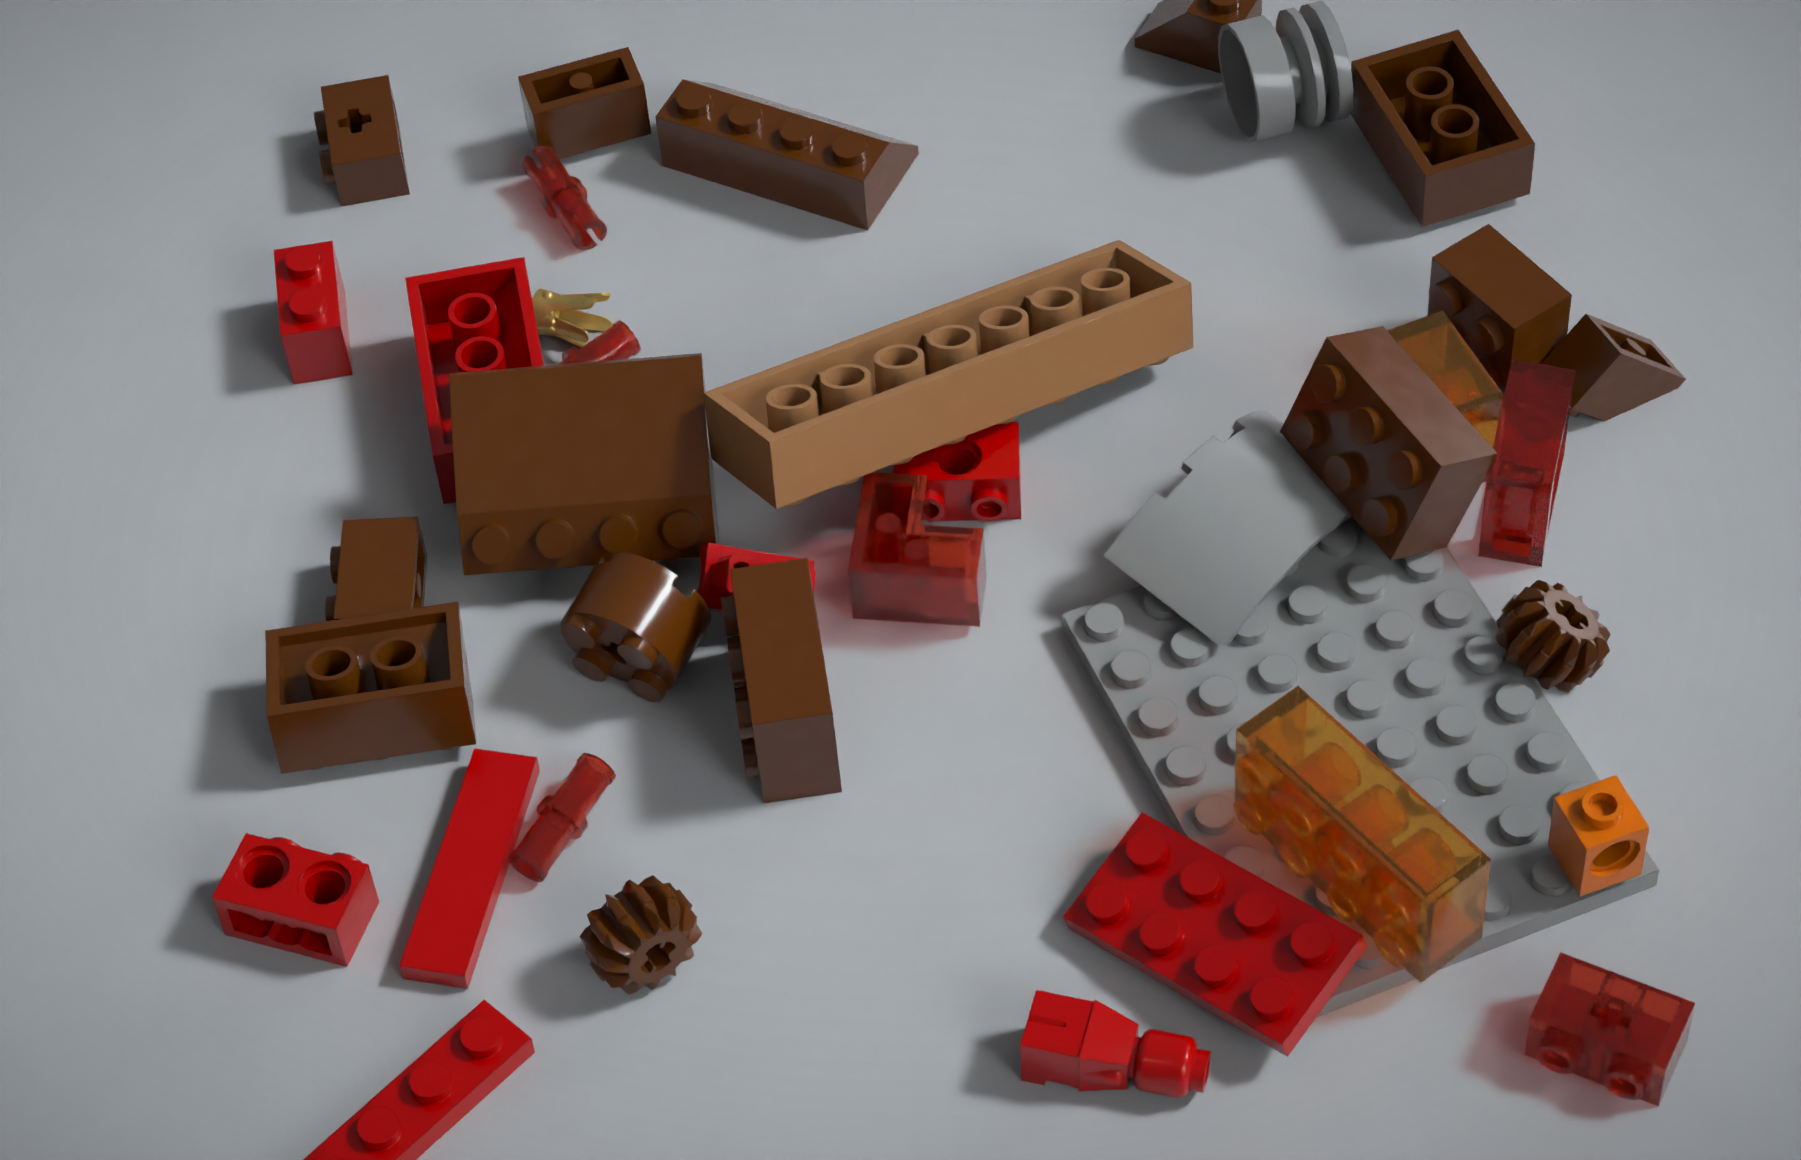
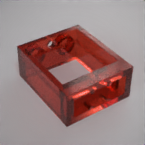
M1512 360L1493 449L1498 454L1486 478L1478 556L1542 567L1565 455L1576 370Z

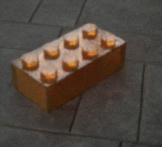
M1299 686L1295 687L1236 729L1234 810L1239 821L1250 833L1254 835L1262 834L1280 851L1287 867L1300 878L1308 877L1323 891L1333 910L1343 920L1347 922L1355 921L1374 939L1378 951L1386 961L1395 967L1403 966L1416 980L1422 983L1482 938L1491 858Z

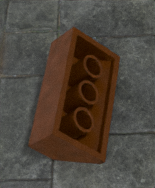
M682 79L655 116L662 165L664 167L867 231L919 154L917 145L713 83Z

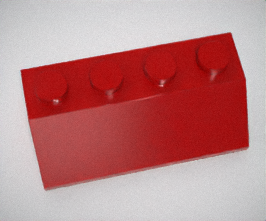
M524 257L405 278L432 456L443 504L456 502L449 387L450 373L544 366Z

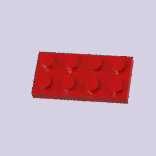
M1143 812L1063 916L1071 931L1287 1057L1367 948L1364 937L1359 932Z

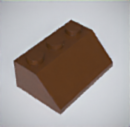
M458 602L265 631L267 720L281 774L317 770L330 766L382 760L389 757L447 750L454 747L476 744L473 696Z

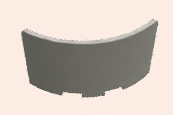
M1256 411L1238 418L1232 427L1234 432L1224 443L1215 436H1212L1182 463L1181 469L1188 475L1166 498H1163L1155 491L1136 512L1103 555L1219 645L1229 644L1285 575L1325 536L1352 517L1347 508L1280 433L1284 423L1268 411Z

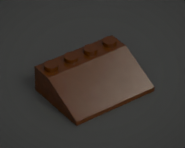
M702 353L450 373L449 387L456 509L464 576L595 565L601 557L604 558L605 562H608L612 554L617 552L635 554L652 561L700 557L701 544L719 543L713 463L710 455L704 392L706 390Z

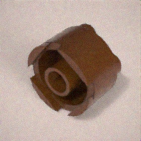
M617 552L612 554L608 562H605L603 557L597 561L561 620L560 629L565 641L576 653L572 664L581 674L598 682H603L608 676L627 682L631 690L641 698L651 702H660L667 691L672 689L709 627L711 622L710 610L704 599L694 589L689 598H687L672 585L678 576L666 567L635 554Z

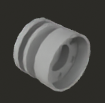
M1317 1L1301 5L1299 12L1294 7L1281 10L1278 13L1275 28L1264 15L1221 26L1218 36V55L1225 94L1233 118L1241 134L1249 142L1291 133L1295 124V114L1306 128L1321 125L1324 118L1328 122L1349 118L1353 108L1354 93L1350 61L1339 25L1330 8L1325 3Z

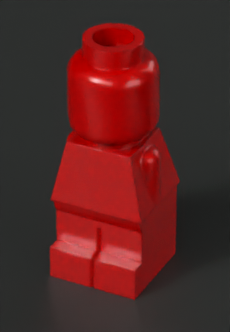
M1036 990L1020 1044L1021 1081L1045 1085L1047 1080L1070 1085L1079 1089V1091L1128 1089L1130 1078H1133L1134 1085L1138 1090L1173 1098H1182L1190 1090L1204 1093L1210 1070L1212 1051L1198 1049V1044L1193 1037L1157 1029H1149L1143 1033L1142 1037H1139L1138 1023L1097 1000L1089 1001Z

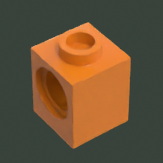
M1615 775L1554 797L1548 846L1575 891L1581 897L1642 874L1649 826L1618 776Z

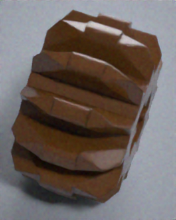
M1537 580L1530 587H1525L1518 595L1514 594L1502 609L1503 613L1496 621L1499 631L1495 639L1500 646L1508 650L1506 660L1517 664L1523 670V677L1530 675L1536 678L1541 687L1546 690L1555 686L1558 690L1570 692L1575 686L1581 685L1588 677L1591 678L1603 665V659L1610 652L1607 640L1611 634L1607 627L1597 621L1600 615L1598 611L1589 609L1583 603L1582 596L1574 597L1568 593L1564 585L1559 583L1551 586L1547 582Z
M652 875L645 878L639 885L629 879L625 882L622 891L614 896L605 894L606 903L601 908L592 910L587 914L590 925L579 936L585 946V954L591 961L589 965L602 981L606 980L611 988L620 987L628 995H631L640 990L644 985L651 990L656 989L660 980L667 975L676 976L675 968L681 962L690 960L694 956L691 946L699 940L702 932L697 925V916L691 910L692 904L680 890H675L670 882L662 883Z

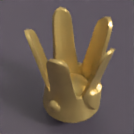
M543 288L538 289L532 298L538 334L557 336L599 355L600 349L588 342L589 335L586 330L608 332L613 328V323L606 317L579 310L590 309L596 302L607 301L610 299L611 293L562 295Z

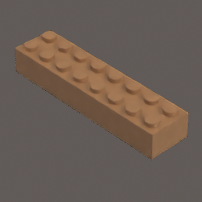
M1117 240L704 392L711 459L775 509L799 505L807 497L836 486L853 484L866 474L890 465L907 463L918 454L941 445L961 442L967 435L996 424L1010 423L1021 414L1045 405L1062 403L1070 395L1096 385L1113 383L1122 375L1145 366L1162 364L1169 357L1192 349L1191 282L1121 240Z

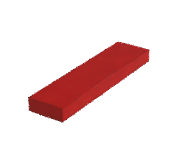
M474 748L399 965L403 979L468 989L540 772L537 757Z

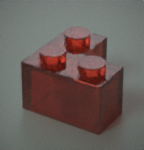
M878 472L864 475L848 566L853 619L980 627L987 579L984 529L931 525L927 475Z

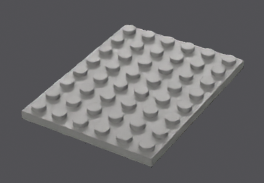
M1352 516L1317 543L1285 575L1258 606L1233 640L1226 645L1216 644L1142 585L1062 613V630L1174 829L1363 935L1367 945L1366 950L1317 1017L1657 886L1659 869L1648 852L1645 851L1641 875L1581 897L1575 891L1548 846L1554 797L1598 782L1600 779L1533 677L1530 675L1523 677V670L1517 664L1506 660L1508 650L1500 646L1495 639L1499 631L1496 621L1447 547L1390 561Z

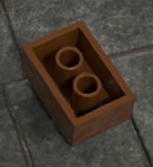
M1459 29L1351 62L1354 93L1353 108L1350 114L1422 227L1530 194L1535 142Z
M1383 326L1326 337L1280 430L1285 439L1347 508L1353 518L1390 561L1446 548L1498 454Z
M808 558L730 569L734 595L721 597L726 636L739 634L738 636L727 637L733 687H737L734 688L735 703L747 779L760 777L764 803L842 792L832 705Z

